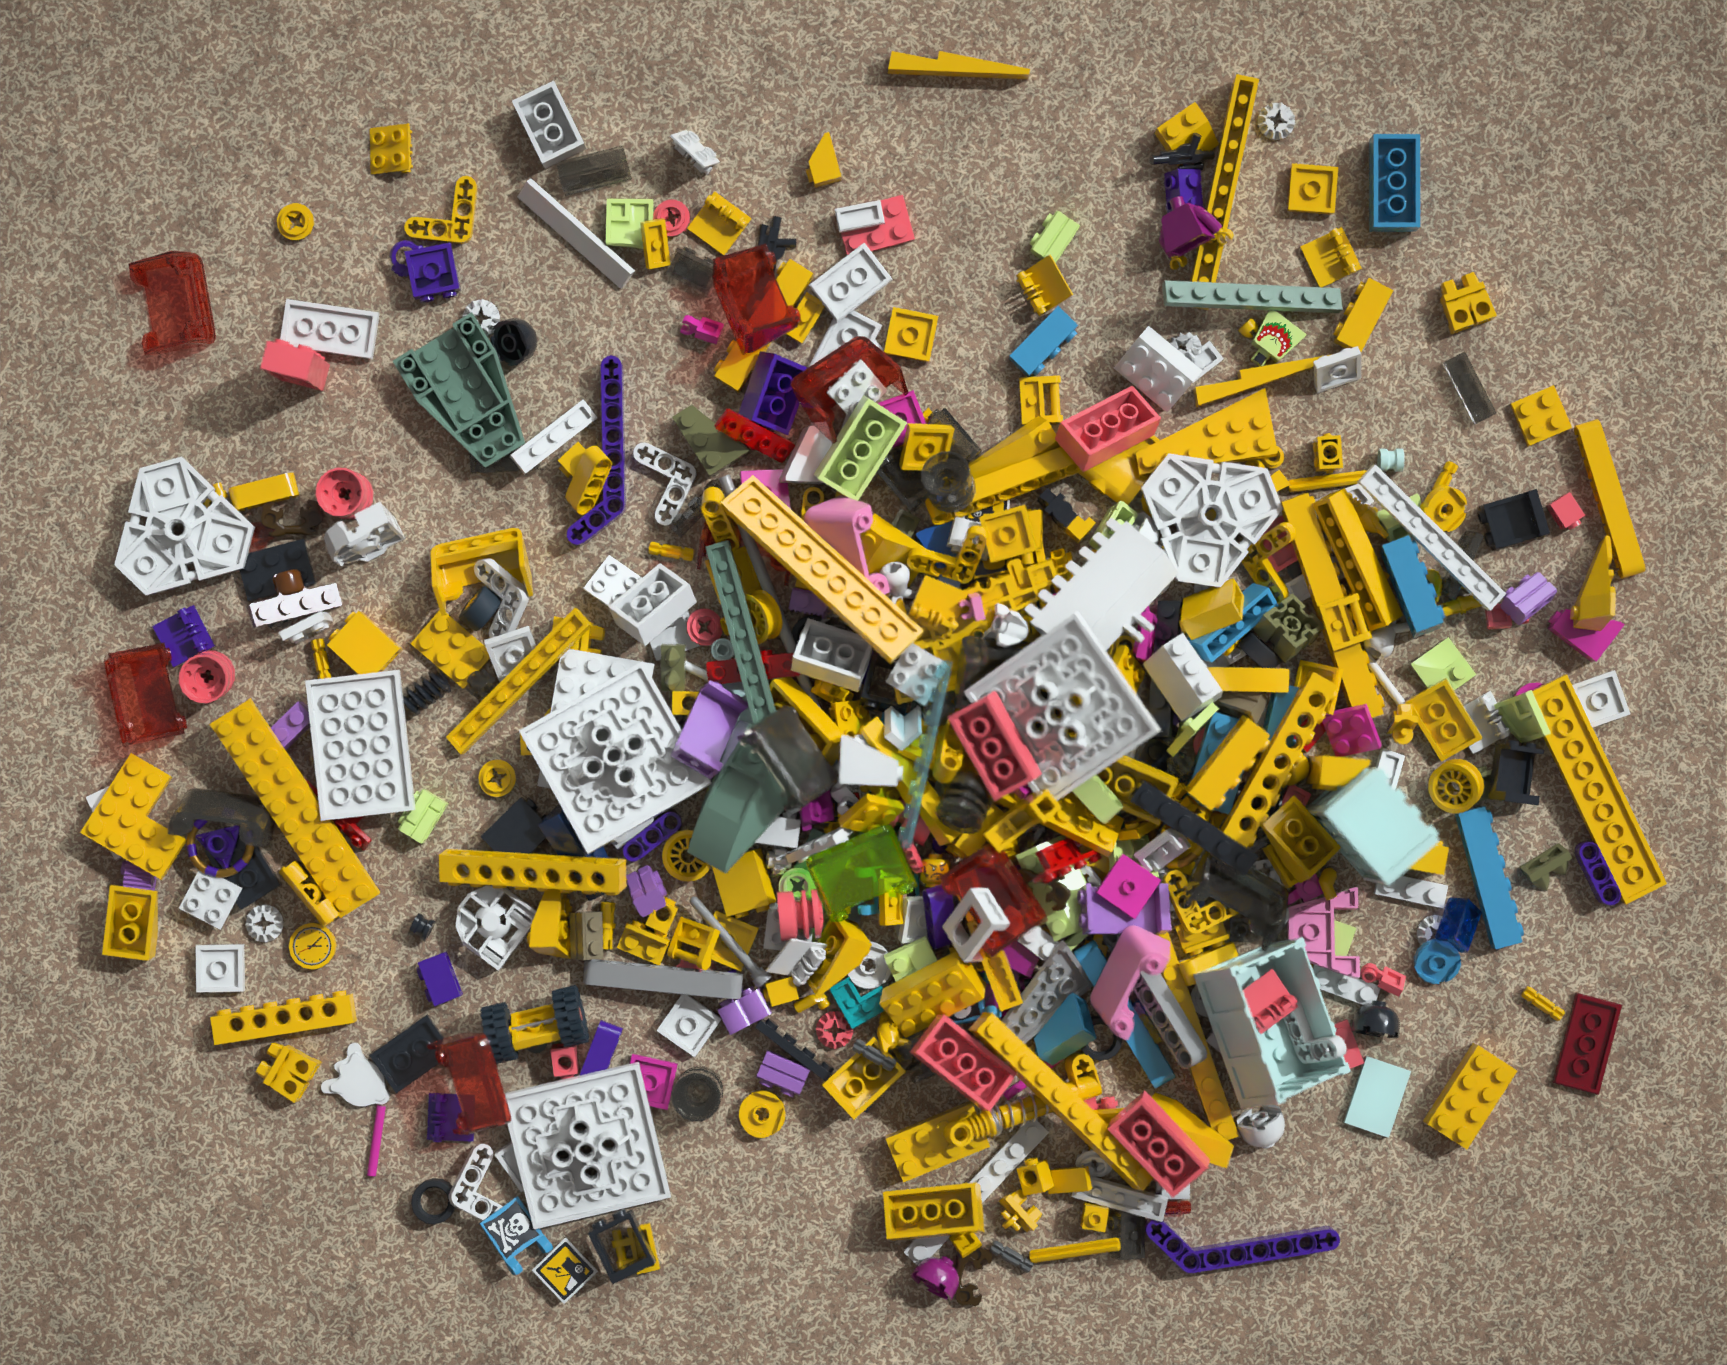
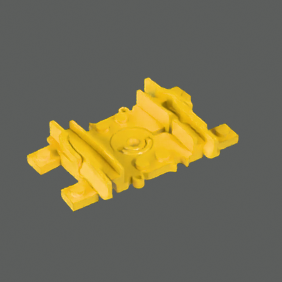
M1009 558L1006 563L1008 572L996 575L997 578L989 576L990 584L987 588H981L980 583L976 581L973 587L963 590L969 594L978 593L981 596L985 619L976 621L973 616L963 619L961 614L969 611V606L964 605L957 619L958 626L955 631H952L951 636L916 623L924 632L914 644L923 650L926 648L928 653L944 660L949 665L927 702L929 706L939 705L942 702L940 693L952 690L962 692L961 684L964 681H969L971 686L1033 643H1029L1028 622L1032 634L1038 631L1031 624L1033 618L1028 613L1021 615L1027 623L1028 635L1018 644L1007 647L997 645V640L985 638L984 632L992 628L993 620L997 616L995 615V605L997 603L1016 612L1022 608L1025 609L1028 604L1035 606L1034 602L1041 600L1038 596V589L1052 585V579L1057 575L1051 558L1023 568L1021 560ZM898 598L895 605L908 616L903 600ZM977 631L982 632V638L979 640L974 638V634ZM893 687L898 704L914 700Z

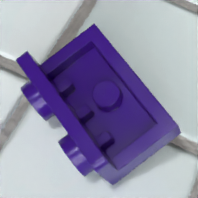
M1176 169L1164 174L1167 214L1172 211L1170 200L1178 196H1182L1185 203L1203 208L1200 170Z

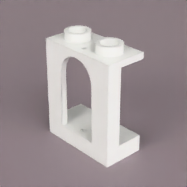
M970 888L942 927L964 962H982L983 958L978 952L994 930H1006L1010 923L988 888ZM973 906L982 922L972 936L969 937L962 924L959 923Z

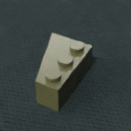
M693 405L688 406L672 417L711 478L750 454L749 450L738 441H734L728 435L716 430L714 427L715 423Z

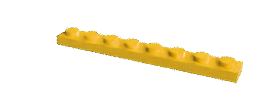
M574 608L446 736L460 754H465L593 626L579 609Z

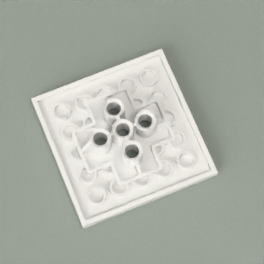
M1078 611L964 691L971 703L996 691L1042 772L1039 777L1029 782L1028 785L1034 793L1042 789H1048L1057 801L1160 731V728ZM1041 688H1044L1048 691L1049 698H1044L1041 696ZM1073 695H1078L1081 698V705L1074 703ZM1054 708H1059L1062 711V718H1058L1054 714ZM1036 721H1040L1043 724V731L1036 728ZM1068 727L1076 731V738L1068 734Z
M643 661L519 730L588 854L711 784L709 778L670 756L682 730ZM601 730L609 732V738L604 742L597 740V734ZM632 739L641 740L642 745L640 749L636 751L629 748L630 741ZM614 750L621 753L620 760L610 762L608 759L610 752ZM592 762L600 764V770L596 774L588 772V766ZM624 771L632 772V779L628 783L620 781V775Z
M639 1062L501 1094L533 1229L671 1197ZM582 1122L587 1128L579 1131L575 1129L574 1125ZM610 1139L615 1142V1145L607 1148L603 1145V1141ZM582 1145H589L592 1151L583 1153L580 1147ZM560 1150H565L569 1153V1156L567 1158H560L556 1153ZM588 1167H594L598 1172L595 1175H589L585 1170Z

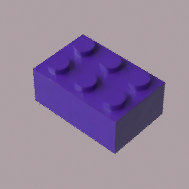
M760 351L738 414L772 432L789 435L811 369L777 354Z

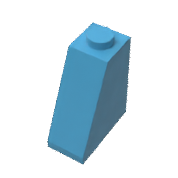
M1075 993L1068 995L1040 1032L1034 1037L1035 1052L1039 1059L1053 1066L1097 1039L1087 1001Z

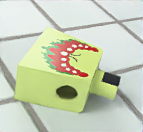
M1269 310L1251 342L1258 349L1251 360L1259 367L1264 366L1269 358L1277 363L1307 334L1277 311Z

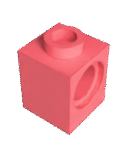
M1570 492L1546 506L1561 530L1575 528L1581 524L1579 519L1585 516Z
M563 1043L552 1044L550 1050L554 1077L560 1076L561 1079L574 1077V1074H578L579 1064L576 1045L565 1048ZM568 1057L571 1060V1064L563 1066L559 1062V1058Z

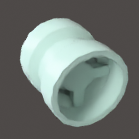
M1395 448L1393 451L1378 449L1377 466L1383 472H1386L1388 469H1393L1395 472H1403V448Z
M721 638L712 644L711 654L716 660H729L734 657L731 641Z

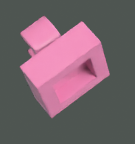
M978 593L968 594L969 601L961 600L958 602L959 606H969V611L961 614L963 619H968L972 616L976 621L985 619L981 596Z

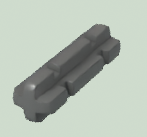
M857 1039L852 1047L853 1051L858 1054L862 1053L863 1057L877 1065L881 1064L882 1068L888 1071H892L896 1065V1060L889 1056L887 1058L881 1051L870 1045L867 1046L860 1039Z
M998 1241L992 1243L990 1247L991 1253L996 1256L1000 1255L1001 1259L1015 1267L1019 1266L1026 1273L1030 1272L1034 1264L1030 1259L1026 1257L1024 1259L1023 1255L1007 1246L1003 1247L1004 1245Z

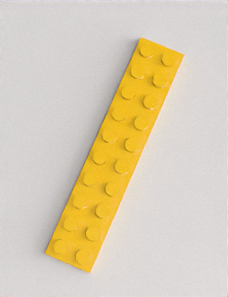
M751 476L721 502L724 512L890 664L922 636L923 629L756 477Z
M1564 674L1532 690L1551 732L1543 738L1593 842L1599 847L1620 889L1623 904L1627 905L1666 885L1667 882L1568 675Z
M249 698L211 722L210 726L325 897L340 912L339 917L342 918L379 895V889L333 820L321 821L319 799L252 699Z
M921 718L922 734L902 751L898 749L897 753L933 770L939 735L943 728ZM964 747L961 766L952 780L994 800ZM1013 791L996 800V802L1010 809L1022 801ZM1069 792L1057 801L1062 808L1045 823H1040L1109 857L1114 849L1124 818L1115 815L1105 824L1075 794Z

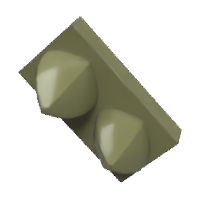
M662 644L661 691H685V644Z
M1558 843L1520 866V869L1533 885L1547 891L1550 882L1549 872L1553 871L1560 875H1566L1568 862L1572 857L1569 851Z

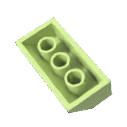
M863 395L814 472V475L848 498L858 501L907 422Z
M1061 835L1016 855L1021 868L1030 869L1035 873H1043L1045 870L1035 853L1040 849L1066 839V836ZM1071 868L1072 871L1065 875L1066 879L1059 881L1071 891L1067 908L1061 911L1052 910V907L1056 905L1053 900L1049 903L1045 901L1046 893L1052 891L1048 884L1029 883V886L1033 888V895L1054 942L1082 930L1079 927L1078 921L1079 914L1081 913V904H1078L1077 894L1080 887L1086 884V880L1080 869L1075 871L1074 868Z

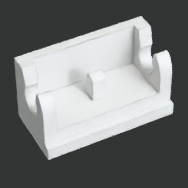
M1169 828L1136 852L1134 856L1139 860L1144 869L1149 872L1152 870L1157 872L1189 849L1191 845L1184 835L1173 828Z

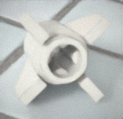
M997 603L995 605V615L997 616L993 620L992 628L984 632V637L997 640V645L1003 647L1020 643L1028 635L1026 621H1024L1019 613Z

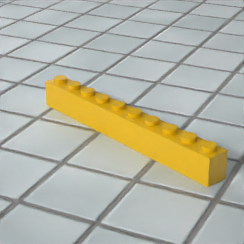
M1236 74L1232 83L1205 209L1222 225V230L1228 227L1259 83L1258 78ZM1216 233L1214 234L1215 238L1197 247L1190 282L1216 283L1224 246L1218 243V235ZM1194 307V308H1199V309H1203V310H1208V309H1209V308Z
M1303 493L1280 501L1283 508L1281 512L1284 521L1292 524L1296 530V537L1292 541V545L1317 618L1322 622L1317 606L1347 596L1344 585L1339 584L1337 576L1340 575L1337 564L1331 561L1329 555L1332 553L1328 540H1324L1322 534L1324 529L1319 518L1317 519L1312 505L1315 499L1313 496H1309V493ZM1344 605L1352 634L1355 636L1359 633L1357 628H1354L1352 622L1354 618L1351 608ZM1324 628L1322 632L1333 665L1336 668L1344 669L1340 685L1348 708L1367 704L1372 718L1384 714L1382 710L1385 707L1383 698L1380 694L1377 695L1375 686H1377L1376 677L1373 672H1369L1367 666L1370 663L1367 652L1365 650L1362 651L1360 643L1332 651Z
M1169 933L1155 934L1170 941V958L1160 974L1207 1050L1206 1059L1190 1067L1189 1071L1208 1125L1226 1140L1239 1137L1191 996L1182 977Z
M983 1012L969 1028V1031L995 1056L1017 1072L1016 1076L1133 1189L1143 1191L1154 1177L1108 1130L1109 1125L993 1013Z

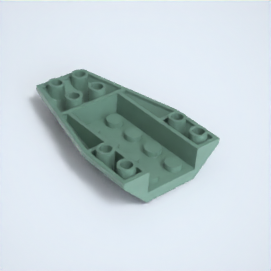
M471 312L453 323L452 329L416 351L413 349L394 359L393 363L415 399L487 468L526 443L498 354Z
M739 720L721 756L719 762L723 763L720 772L710 779L711 784L707 788L687 851L725 874L793 801L815 762L813 758L790 744L742 720Z

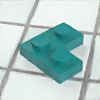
M850 977L829 989L851 1030L885 1011L880 1005L883 991L882 986L861 997Z

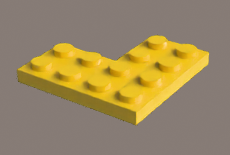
M130 753L80 833L162 880L187 841L148 818V815L172 777Z

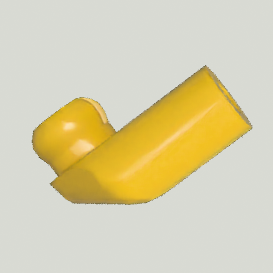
M824 993L820 997L812 994L795 1002L794 1007L798 1013L807 1010L815 1004L818 1005L820 1010H823L830 1005V1001Z

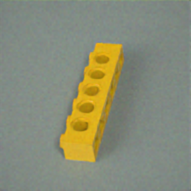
M346 990L332 992V997L323 998V994L311 995L308 1001L300 1002V998L287 999L286 1004L277 1005V1001L263 1003V1008L254 1009V1005L239 1007V1012L231 1013V1009L216 1011L217 1015L210 1017L214 1045L350 1024L357 1021L353 993L346 994ZM327 1003L335 1007L333 1016L326 1014L324 1010ZM303 1007H308L312 1011L310 1019H305L302 1016L301 1011ZM280 1011L288 1013L289 1020L287 1023L279 1020L278 1015ZM258 1014L265 1017L266 1023L263 1027L257 1025L255 1021ZM234 1018L242 1021L243 1026L241 1030H236L233 1027L232 1022Z

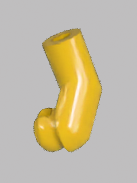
M1330 867L1325 868L1319 878V884L1326 901L1337 897L1333 887L1337 873Z

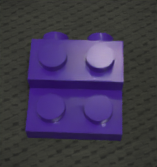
M451 243L404 251L415 300L420 299V303L431 302L434 300L433 296L443 295V298H452L457 296L456 292L461 291Z

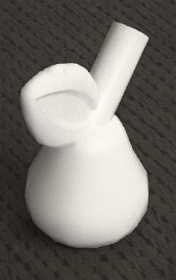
M891 562L882 567L879 574L886 577L890 594L893 595L891 601L894 604L898 598L902 600L903 597L908 599L915 598L916 592L907 589L910 572L905 564Z
M1397 620L1387 626L1372 631V638L1364 641L1366 651L1375 658L1384 659L1389 657L1394 648L1396 633L1410 631L1407 622L1396 624Z

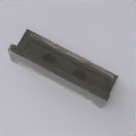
M624 146L606 149L557 163L559 179L565 196L632 179Z

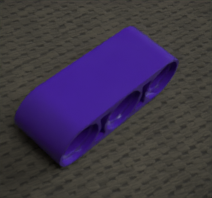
M668 812L662 815L624 845V857L629 861H637L643 858L681 828V816L676 812ZM668 816H674L678 821L674 829H670L665 825V819ZM649 830L658 832L659 839L656 843H651L647 840L646 835ZM631 844L639 846L640 855L638 857L629 855L628 848Z
M1580 842L1576 845L1574 854L1595 898L1601 904L1615 905L1621 898V892L1599 847L1592 842ZM1586 846H1589L1592 854L1586 859L1582 851ZM1599 867L1602 870V876L1596 880L1593 877V870ZM1610 888L1612 897L1606 901L1603 897V892L1605 889Z
M943 883L924 889L922 896L927 936L931 947L935 950L953 944L942 927L954 911L952 893L948 884Z
M603 1020L600 1021L580 1075L609 1068L611 1057L615 1052L623 1028Z

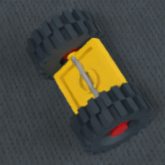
M576 985L552 990L553 1004L511 1013V1016L506 1002L481 1007L483 1034L493 1064L518 1059L519 1049L551 1043L562 1039L565 1048L589 1042L585 1011Z

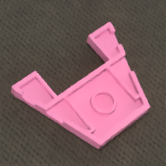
M1358 887L1340 893L1337 892V897L1326 901V898L1323 897L1288 907V940L1303 937L1310 963L1354 979H1359L1360 957L1335 956L1334 909L1357 910Z

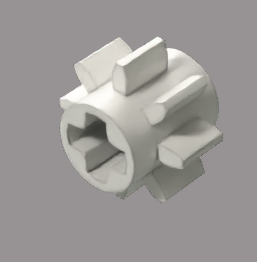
M774 845V849L772 851L768 850L766 853V868H771L772 874H784L786 869L791 868L792 863L789 864L785 856L790 851H787L784 846Z

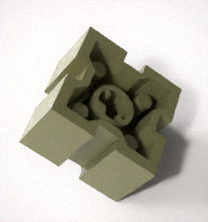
M1293 593L1281 601L1277 608L1273 607L1266 612L1253 629L1265 643L1268 641L1273 643V651L1285 663L1296 656L1301 648L1304 650L1312 644L1324 629L1323 623L1313 613L1308 615L1304 611L1306 606Z

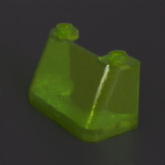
M891 825L875 828L818 852L805 860L831 922H841L847 919L848 914L851 912V907L893 890L896 893L905 895L912 892L913 888L918 886L902 848L900 838Z

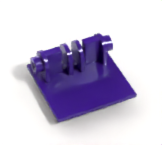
M194 605L182 608L177 611V614L152 626L173 667L215 646Z
M429 1093L427 1140H433V1142H442V1140L474 1142L476 1095Z

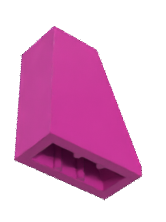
M1571 610L1555 611L1548 620L1551 624L1547 629L1590 662L1598 661L1625 625L1620 621L1610 620L1602 631L1573 628V620L1570 618Z

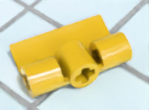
M1121 452L1085 472L1082 470L1079 472L1099 493L1106 494L1116 503L1122 501L1129 505L1142 485L1150 477H1139L1136 461L1125 452Z
M297 860L286 868L280 869L279 874L323 927L328 926L339 917L340 912L327 898L321 903L319 902L323 892L316 883L304 884L310 876ZM307 888H308V890L314 889V891H315V892L313 893L314 899H313L312 897L310 898V897L307 895V894H308Z

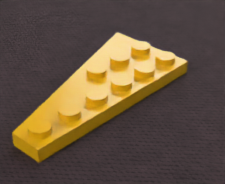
M1264 388L1136 452L1135 458L1139 477L1150 476L1167 454L1213 460L1215 464H1221V462L1236 463L1277 456L1278 451L1266 389Z

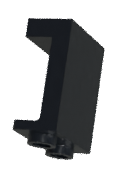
M1537 489L1479 506L1480 511H1477L1479 522L1481 525L1484 524L1487 532L1484 533L1486 545L1488 547L1491 546L1492 551L1550 534Z
M1505 740V744L1495 743L1488 799L1539 806L1540 796L1530 795L1535 754H1544L1545 750L1536 749V744L1522 742V746H1519L1520 741Z
M520 797L481 838L495 852L531 854L546 839L538 824L547 815L541 816L536 811L538 806L529 797L526 800L524 797Z

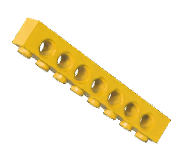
M1312 671L1307 673L1273 734L1269 745L1264 750L1223 823L1221 831L1242 845L1252 847L1257 838L1255 833L1258 827L1267 821L1269 816L1266 814L1270 806H1274L1280 797L1278 792L1281 786H1285L1291 778L1292 774L1289 773L1291 768L1300 762L1303 756L1301 751L1304 745H1308L1315 734L1313 732L1314 727L1317 723L1320 724L1326 715L1324 710L1328 702L1331 704L1338 693L1336 688L1338 685ZM1317 693L1319 702L1317 705L1311 706L1309 704V697ZM1306 714L1308 722L1305 726L1300 727L1297 724V719L1300 715ZM1289 735H1295L1296 743L1292 747H1287L1286 738ZM1283 755L1285 759L1284 765L1276 768L1274 765L1275 758ZM1267 776H1272V786L1264 788L1262 784L1263 779ZM1254 797H1260L1262 800L1261 806L1257 809L1251 807V801ZM1248 817L1250 819L1249 827L1241 829L1239 826L1240 820Z
M446 849L439 854V882H448L450 886H459L462 883L470 884L471 887L492 885V888L496 889L505 888L506 886H514L516 890H526L529 887L537 888L538 891L559 889L562 893H570L574 890L582 891L583 894L605 892V895L614 896L618 895L626 887V859ZM462 865H465L468 868L469 873H466L463 870ZM484 866L491 870V875L486 873ZM506 867L512 869L514 876L508 874ZM529 869L535 871L536 877L530 875ZM551 870L558 873L559 879L552 876ZM574 871L581 875V880L575 878ZM596 873H600L603 876L604 881H600L597 878Z

